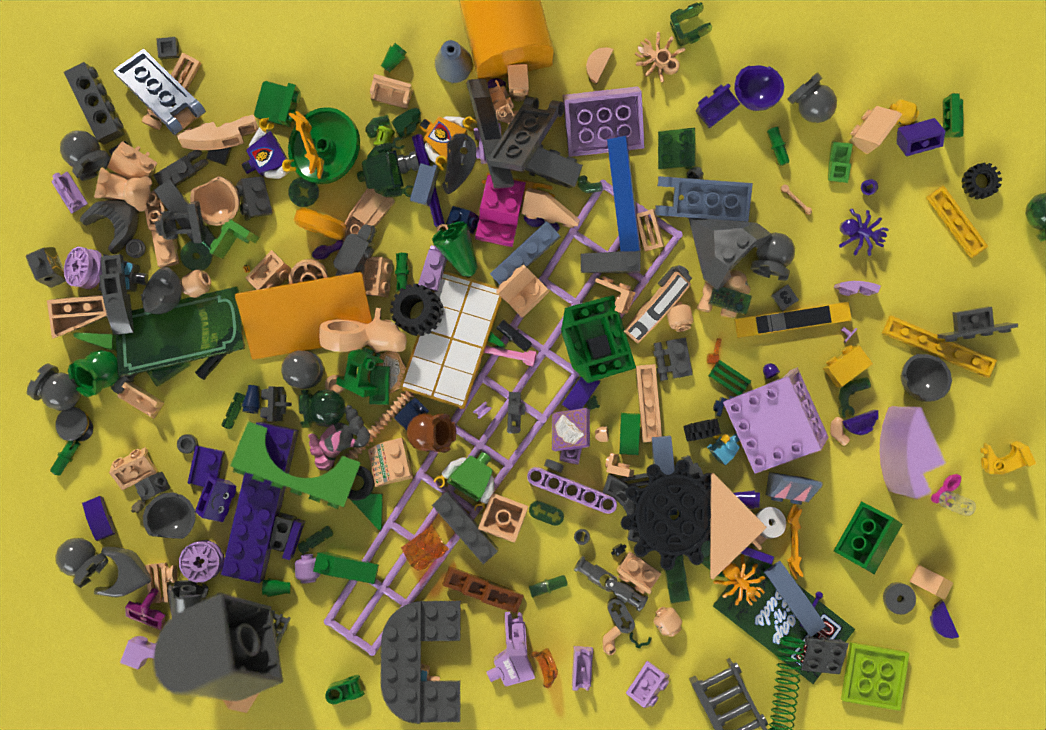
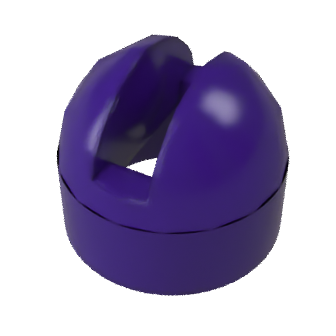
M868 179L861 184V191L865 195H872L878 190V183L873 179ZM872 184L873 187L868 190L867 186Z
M770 363L763 367V374L766 379H770L780 373L775 364Z

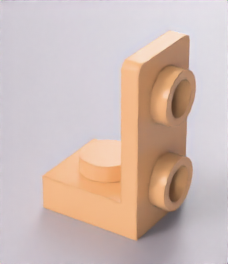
M606 276L596 278L595 282L621 292V295L615 301V311L628 314L636 293L630 290L631 286L620 283V285L614 284V280Z

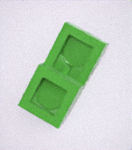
M832 141L828 181L848 183L851 163L849 162L853 144Z

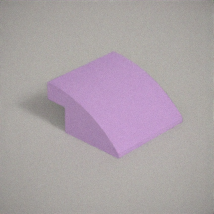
M889 407L880 436L879 453L883 478L889 492L917 499L931 493L923 473L944 465L945 461L921 407Z

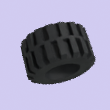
M409 284L406 285V289L401 288L399 290L400 293L394 295L395 301H391L393 306L390 309V313L393 314L391 316L392 320L395 321L399 328L414 336H417V334L424 336L425 333H432L431 329L435 330L438 327L436 324L442 321L440 316H443L444 311L441 310L443 308V304L440 302L441 299L423 285L413 284L411 286ZM423 301L424 308L422 313L417 318L411 319V309L416 303Z

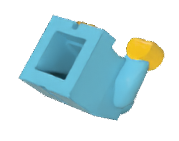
M737 433L732 437L726 434L724 436L722 434L713 436L716 439V443L714 445L710 444L707 449L718 462L726 465L735 457L740 448L737 444L740 440Z

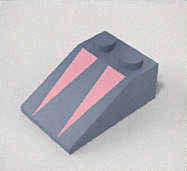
M769 472L766 495L771 496V500L783 502L784 498L790 499V503L802 505V501L809 502L822 487L823 482L806 477Z

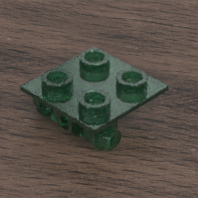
M695 127L658 131V169L680 167L691 169L692 166H695Z

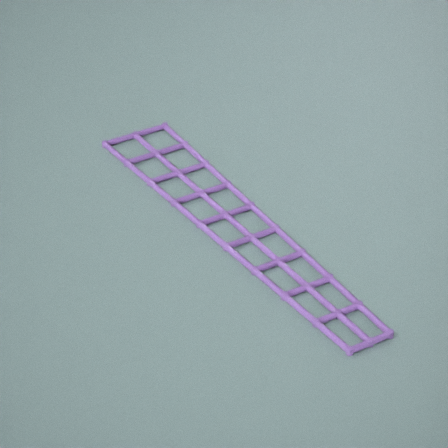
M606 180L599 182L577 217L580 219L579 225L570 228L539 278L549 290L570 303L571 306L583 302L596 283V278H599L602 274L592 273L576 298L548 280L572 239H577L596 253L617 252L620 247L619 235L609 250L606 251L578 232L603 190L614 196L613 186L607 183ZM635 202L636 214L648 211L644 206ZM649 214V220L652 222L651 215ZM657 217L659 227L673 237L644 276L640 273L628 274L639 281L633 290L636 293L631 305L683 236L681 231H678L659 217ZM517 313L510 325L518 330L519 328L517 327L523 318ZM620 313L621 319L625 313ZM563 318L544 345L523 331H519L520 334L532 343L531 347L539 351L536 356L534 367H528L512 392H521L545 356L570 372L571 375L543 413H540L521 400L525 404V412L536 418L537 422L509 460L486 445L508 412L510 391L487 377L498 359V355L491 354L473 383L465 409L458 407L450 419L451 422L457 424L482 383L507 399L479 440L456 425V434L475 446L469 456L471 455L476 458L482 451L504 466L494 479V492L580 376L569 362L550 350L562 333ZM503 335L501 341L506 345L509 338ZM433 450L426 457L362 561H371L390 529H393L409 540V544L384 581L380 582L376 579L375 584H371L377 588V591L350 630L336 622L334 618L356 585L357 581L355 580L348 581L324 619L325 625L330 626L346 637L347 640L365 650L370 656H374L381 647L382 633L372 646L356 634L383 594L396 601L401 607L414 602L460 539L454 533L441 552H438L421 540L438 515L434 507L415 535L395 522L420 481L423 480L442 493V495L449 490L462 507L470 512L469 515L473 519L476 518L483 508L478 506L476 511H474L472 504L453 492L455 487L449 484L447 487L439 488L442 484L438 481L434 483V478L426 474L439 453ZM417 546L435 558V560L405 599L390 589L389 585Z

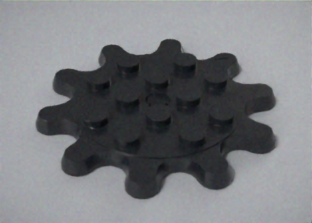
M685 459L679 460L676 463L674 472L669 475L664 474L658 465L651 464L646 471L649 477L647 487L629 486L625 491L626 497L635 503L636 509L633 514L624 516L621 519V527L625 530L638 531L640 540L634 547V553L638 557H644L650 551L659 552L661 555L660 565L664 570H671L675 565L676 558L680 555H686L692 564L700 565L704 560L701 546L704 542L710 541L711 535L710 490L712 473H706L699 479L692 478L690 475V464ZM677 509L679 517L673 520L670 518V512Z

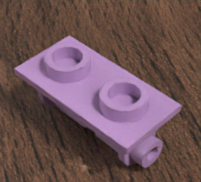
M68 171L62 175L55 173L52 176L53 180L51 182L71 214L88 204Z

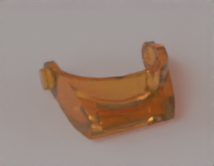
M549 648L539 652L537 650L533 651L531 658L536 657L544 677L543 686L544 688H550L558 675V669Z

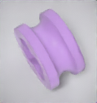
M485 401L473 413L478 414L477 418L480 419L492 408L488 407Z

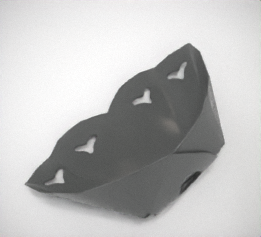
M456 133L447 143V171L445 181L442 184L447 194L454 192L466 180L476 160V144L470 136L463 133ZM465 147L468 153L462 154L460 149Z

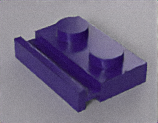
M199 445L195 446L187 483L204 487L208 476L219 478L225 451Z

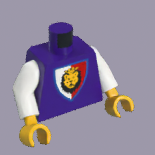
M262 118L259 121L260 127L249 143V148L246 150L250 160L241 165L247 174L257 170L263 177L281 179L290 171H296V167L291 166L294 160L287 159L275 135L271 131L268 132V129L274 128V124L267 125L269 118Z

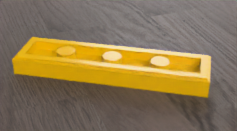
M944 185L926 197L970 258L975 257L989 247Z

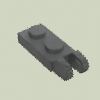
M194 150L153 176L159 186L169 179L177 186L197 174L199 170L209 163L206 159H203L193 165L191 161L202 155L201 150Z

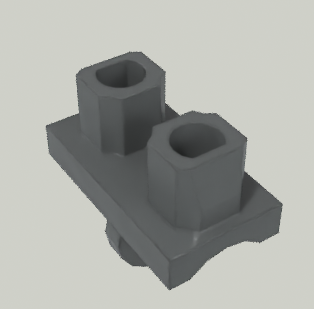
M269 386L268 389H262L261 397L262 400H268V407H262L260 416L266 418L267 421H283V414H286V406H292L291 402H286L284 387Z

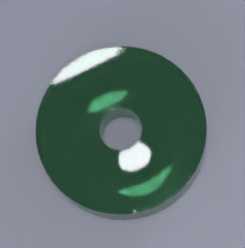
M191 240L183 246L180 258L188 269L202 271L211 264L213 254L209 253L211 248L206 242L194 243ZM194 253H198L200 258L194 257Z

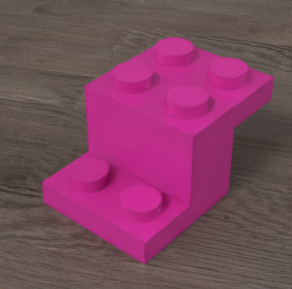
M491 175L487 176L475 240L513 247L526 182L513 180L514 185L512 187L494 189Z

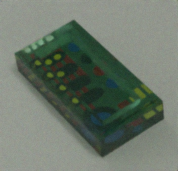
M713 287L708 304L746 315L752 296L725 287H721L719 290Z

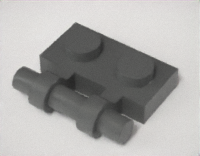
M686 337L666 341L667 349H662L661 342L653 343L655 349L653 354L657 360L658 368L656 370L657 374L660 375V381L668 380L667 372L672 371L673 379L693 375ZM668 354L670 366H665L663 355Z

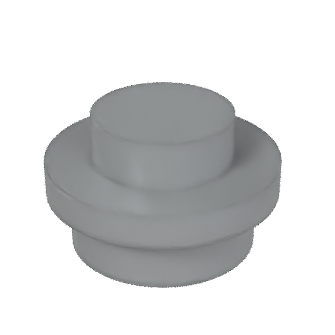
M132 239L126 244V252L130 257L140 258L144 255L146 247L141 240Z

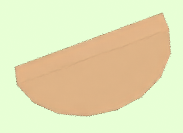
M607 47L599 48L588 57L586 64L589 79L596 85L614 49Z

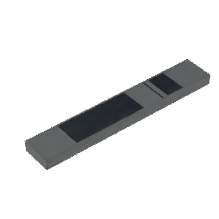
M470 79L466 84L487 160L502 136L487 80ZM488 163L494 189L507 188L514 185L510 169L489 166Z

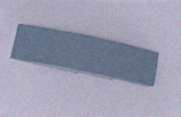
M671 436L652 437L653 464L658 465L666 475L674 472ZM677 509L671 510L670 515H677Z
M778 561L764 571L778 594L810 637L826 626L781 561Z

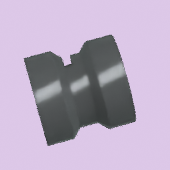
M416 151L410 152L409 155H397L401 174L408 173L411 168L414 171L419 170Z

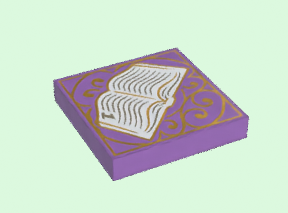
M582 408L553 413V451L590 447V409Z

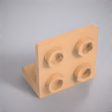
M525 265L517 268L513 275L507 281L502 282L499 289L496 290V293L509 303L522 318L550 292Z

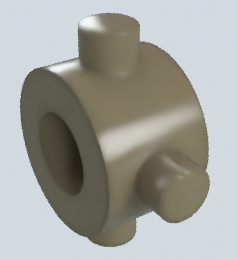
M138 500L131 507V512H140L146 506V501Z

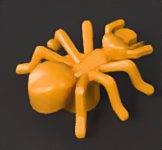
M741 554V570L736 564L731 562L722 571L729 581L714 580L713 582L714 584L734 585L731 591L722 595L723 598L733 595L738 587H740L739 596L735 601L736 606L742 600L743 590H746V601L753 605L749 597L752 601L756 602L757 600L754 595L759 598L761 597L757 590H760L763 594L765 592L760 587H750L749 584L760 583L762 580H765V577L761 576L758 579L747 580L755 573L758 564L755 563L752 570L745 575L744 554Z

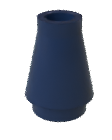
M248 385L241 406L243 407L242 412L258 414L259 409H261L259 386Z

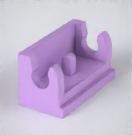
M505 612L508 657L527 655V642L523 616L518 612V618L512 619L511 613Z
M574 646L572 690L578 691L579 688H585L586 691L590 690L593 647Z

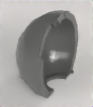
M169 267L158 269L147 282L143 294H141L144 312L157 315L167 313L180 302L183 290L181 280Z
M928 354L914 355L904 364L901 372V383L911 397L918 401L932 402L939 400L950 390L952 383L951 372L946 363L939 357Z
M173 492L163 493L154 498L146 506L143 514V526L148 535L153 537L183 539L190 533L195 523V509L191 502L183 495Z

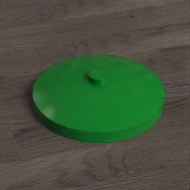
M330 107L315 109L304 117L312 126L310 134L318 157L324 160L321 178H317V167L314 173H309L310 161L305 157L307 151L300 132L296 130V125L289 138L288 157L289 160H294L291 166L296 167L295 172L303 179L315 184H329L345 176L355 164L360 150V135L354 121L342 111Z

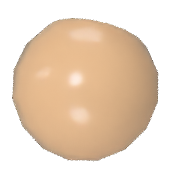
M218 176L191 191L190 202L199 201L203 222L209 225L218 226L225 224L230 219L232 220L239 210L240 197L238 190L232 182L224 177Z

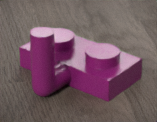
M152 588L142 604L129 601L125 607L126 617L162 630L165 625V615L159 610L149 609L159 591Z

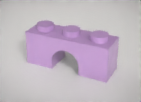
M143 636L133 637L128 641L120 663L140 669L145 665L147 658L154 659L156 643L149 642Z

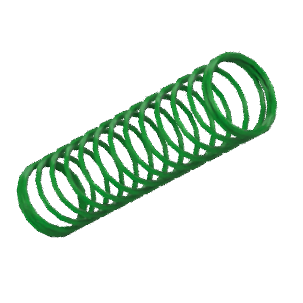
M781 637L780 644L801 648L802 651L796 652L784 648L778 650L786 654H798L801 656V659L796 660L787 656H778L777 658L788 662H798L800 667L778 663L776 664L778 667L796 669L799 671V674L794 675L786 671H776V674L785 677H796L798 682H792L783 678H776L774 680L781 684H794L798 688L793 690L779 685L774 686V688L783 692H794L797 696L791 697L782 693H774L773 696L776 698L793 699L796 703L791 705L779 700H773L772 703L781 707H793L795 711L789 712L781 708H771V711L774 713L791 714L794 718L790 720L779 715H771L770 718L778 722H791L793 726L788 727L780 723L771 722L769 725L772 728L768 730H792L795 726L792 721L796 719L794 713L797 710L794 706L798 704L795 700L799 696L796 692L799 690L797 683L801 681L797 676L801 675L799 668L802 667V664L799 661L803 660L801 653L804 652L802 647L805 646V642L793 637ZM776 695H782V696H786V697H789V698L779 697V696H776ZM774 702H780V703H784V704H787V705H780V704H777V703H774ZM774 709H776V710H781V711H785V712H787V713L777 712V711H774ZM772 717H779L786 720H778ZM771 724L781 725L786 728L775 727Z

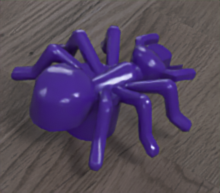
M851 208L849 211L857 218L858 222L854 219H848L840 224V232L849 236L850 239L841 243L839 247L842 248L854 240H859V244L853 253L857 255L863 246L865 237L869 246L867 253L868 256H871L873 244L869 238H872L876 245L884 247L881 243L886 242V240L881 237L886 238L887 234L881 230L889 231V229L881 227L873 232L871 229L877 226L882 218L879 217L876 222L867 228L871 219L870 211H866L865 215L867 218L865 223H862L860 214L855 213Z

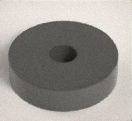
M896 582L890 584L885 589L883 602L891 612L903 615L909 613L914 608L916 595L908 585ZM899 595L902 596L901 601H897Z

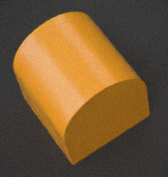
M459 0L461 15L478 79H486L488 82L491 79L508 77V65L527 64L528 72L552 66L554 50L541 0Z

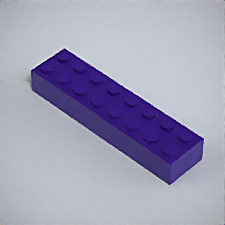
M256 422L257 425L267 428L265 445L270 459L279 469L289 474L299 430L265 422ZM245 472L221 575L260 583L265 579L271 554L269 546L276 516L280 513L286 486L283 485L282 489L271 485L272 481L264 479L261 482L252 479L253 474Z

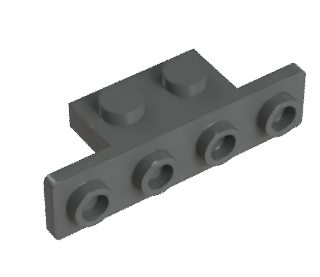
M982 307L952 312L954 331L937 334L940 339H945V342L957 341L958 337L971 339L975 338L976 334L989 336L993 335L994 331H999V333L1011 332V328H1017L1018 323L1007 322L994 325L992 307Z

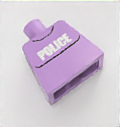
M507 648L494 657L496 667L487 671L491 682L501 678L505 686L535 678V672L528 656L508 657Z

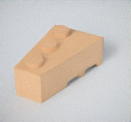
M102 295L47 300L52 339L107 317Z

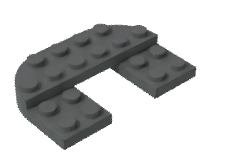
M417 601L409 603L394 612L384 627L381 639V692L388 708L404 721L415 724L424 722H460V680L421 681V641H460L461 601Z

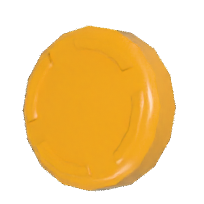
M302 207L298 209L294 217V222L299 227L335 240L344 238L347 227L342 221Z

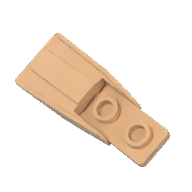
M370 184L348 215L344 223L347 231L345 237L340 240L345 241L349 234H358L364 224L376 227L395 203V200L373 184Z

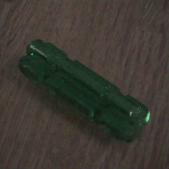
M235 393L234 401L231 402L225 415L226 418L223 419L221 424L224 428L232 429L235 423L233 421L236 420L242 406L241 403H243L245 398L244 394Z
M326 526L321 529V532L318 531L307 538L306 542L302 541L297 545L299 551L305 554L309 551V548L312 549L325 541V538H330L333 536L332 529Z

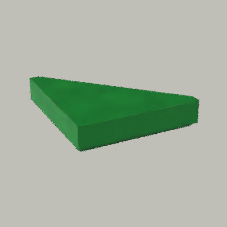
M371 493L362 500H351L378 530L382 529L383 494Z

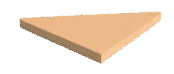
M714 473L711 474L710 578L712 580L767 528Z

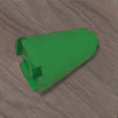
M463 221L455 222L447 226L448 230L444 232L442 229L439 230L432 238L434 246L461 276L470 277L474 275L478 264L467 224Z

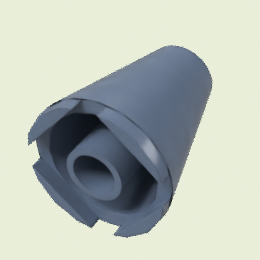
M452 40L446 41L442 45L435 58V69L439 77L450 83H459L467 79L473 67L470 53Z

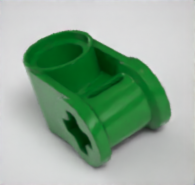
M353 675L330 684L325 694L326 701L334 705L362 697L365 693L359 683L360 676ZM334 689L338 690L340 696L334 697L331 695L330 691Z

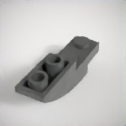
M123 255L100 257L102 275H99L106 314L113 335L134 333L130 294H127Z

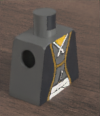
M55 247L41 248L26 255L28 265L36 281L50 288L66 282L64 268Z

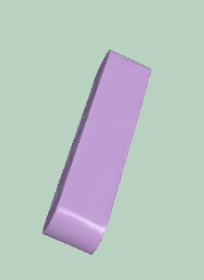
M532 467L528 471V481L534 486L603 513H613L617 508L616 500L601 491L540 467ZM539 471L541 473L540 480L533 481L530 478L531 473ZM551 478L559 480V485L556 488H551L548 485ZM568 486H576L577 492L574 495H569L566 492ZM588 492H592L595 495L594 500L591 502H587L584 499L585 494ZM606 499L612 500L613 503L609 509H605L602 506L603 501Z

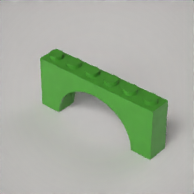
M248 421L230 465L234 467L233 472L245 475V472L253 474L252 479L261 482L264 479L272 481V486L280 489L284 485L291 488V493L300 496L302 492L309 494L308 499L319 503L323 499L328 501V506L336 509L339 506L344 507L361 462L341 456L336 466L324 475L314 478H300L289 475L279 469L267 453L265 445L267 428Z

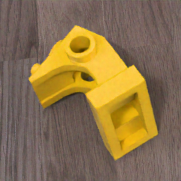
M1019 441L1010 443L1011 451L1004 457H996L991 446L987 445V443H984V448H980V452L984 454V457L981 458V466L989 474L1004 475L1023 466L1030 467L1037 463L1029 446Z

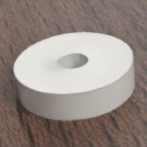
M767 507L761 509L756 514V517L767 527L760 534L761 536L771 539L779 537L784 533L786 519L779 509Z

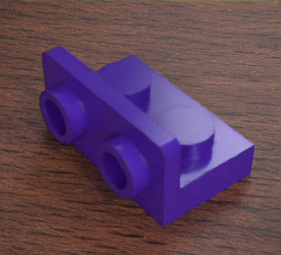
M729 83L724 87L723 85L718 86L713 91L714 95L710 98L706 96L698 102L699 106L696 112L709 129L740 106L739 101L729 90L731 87Z

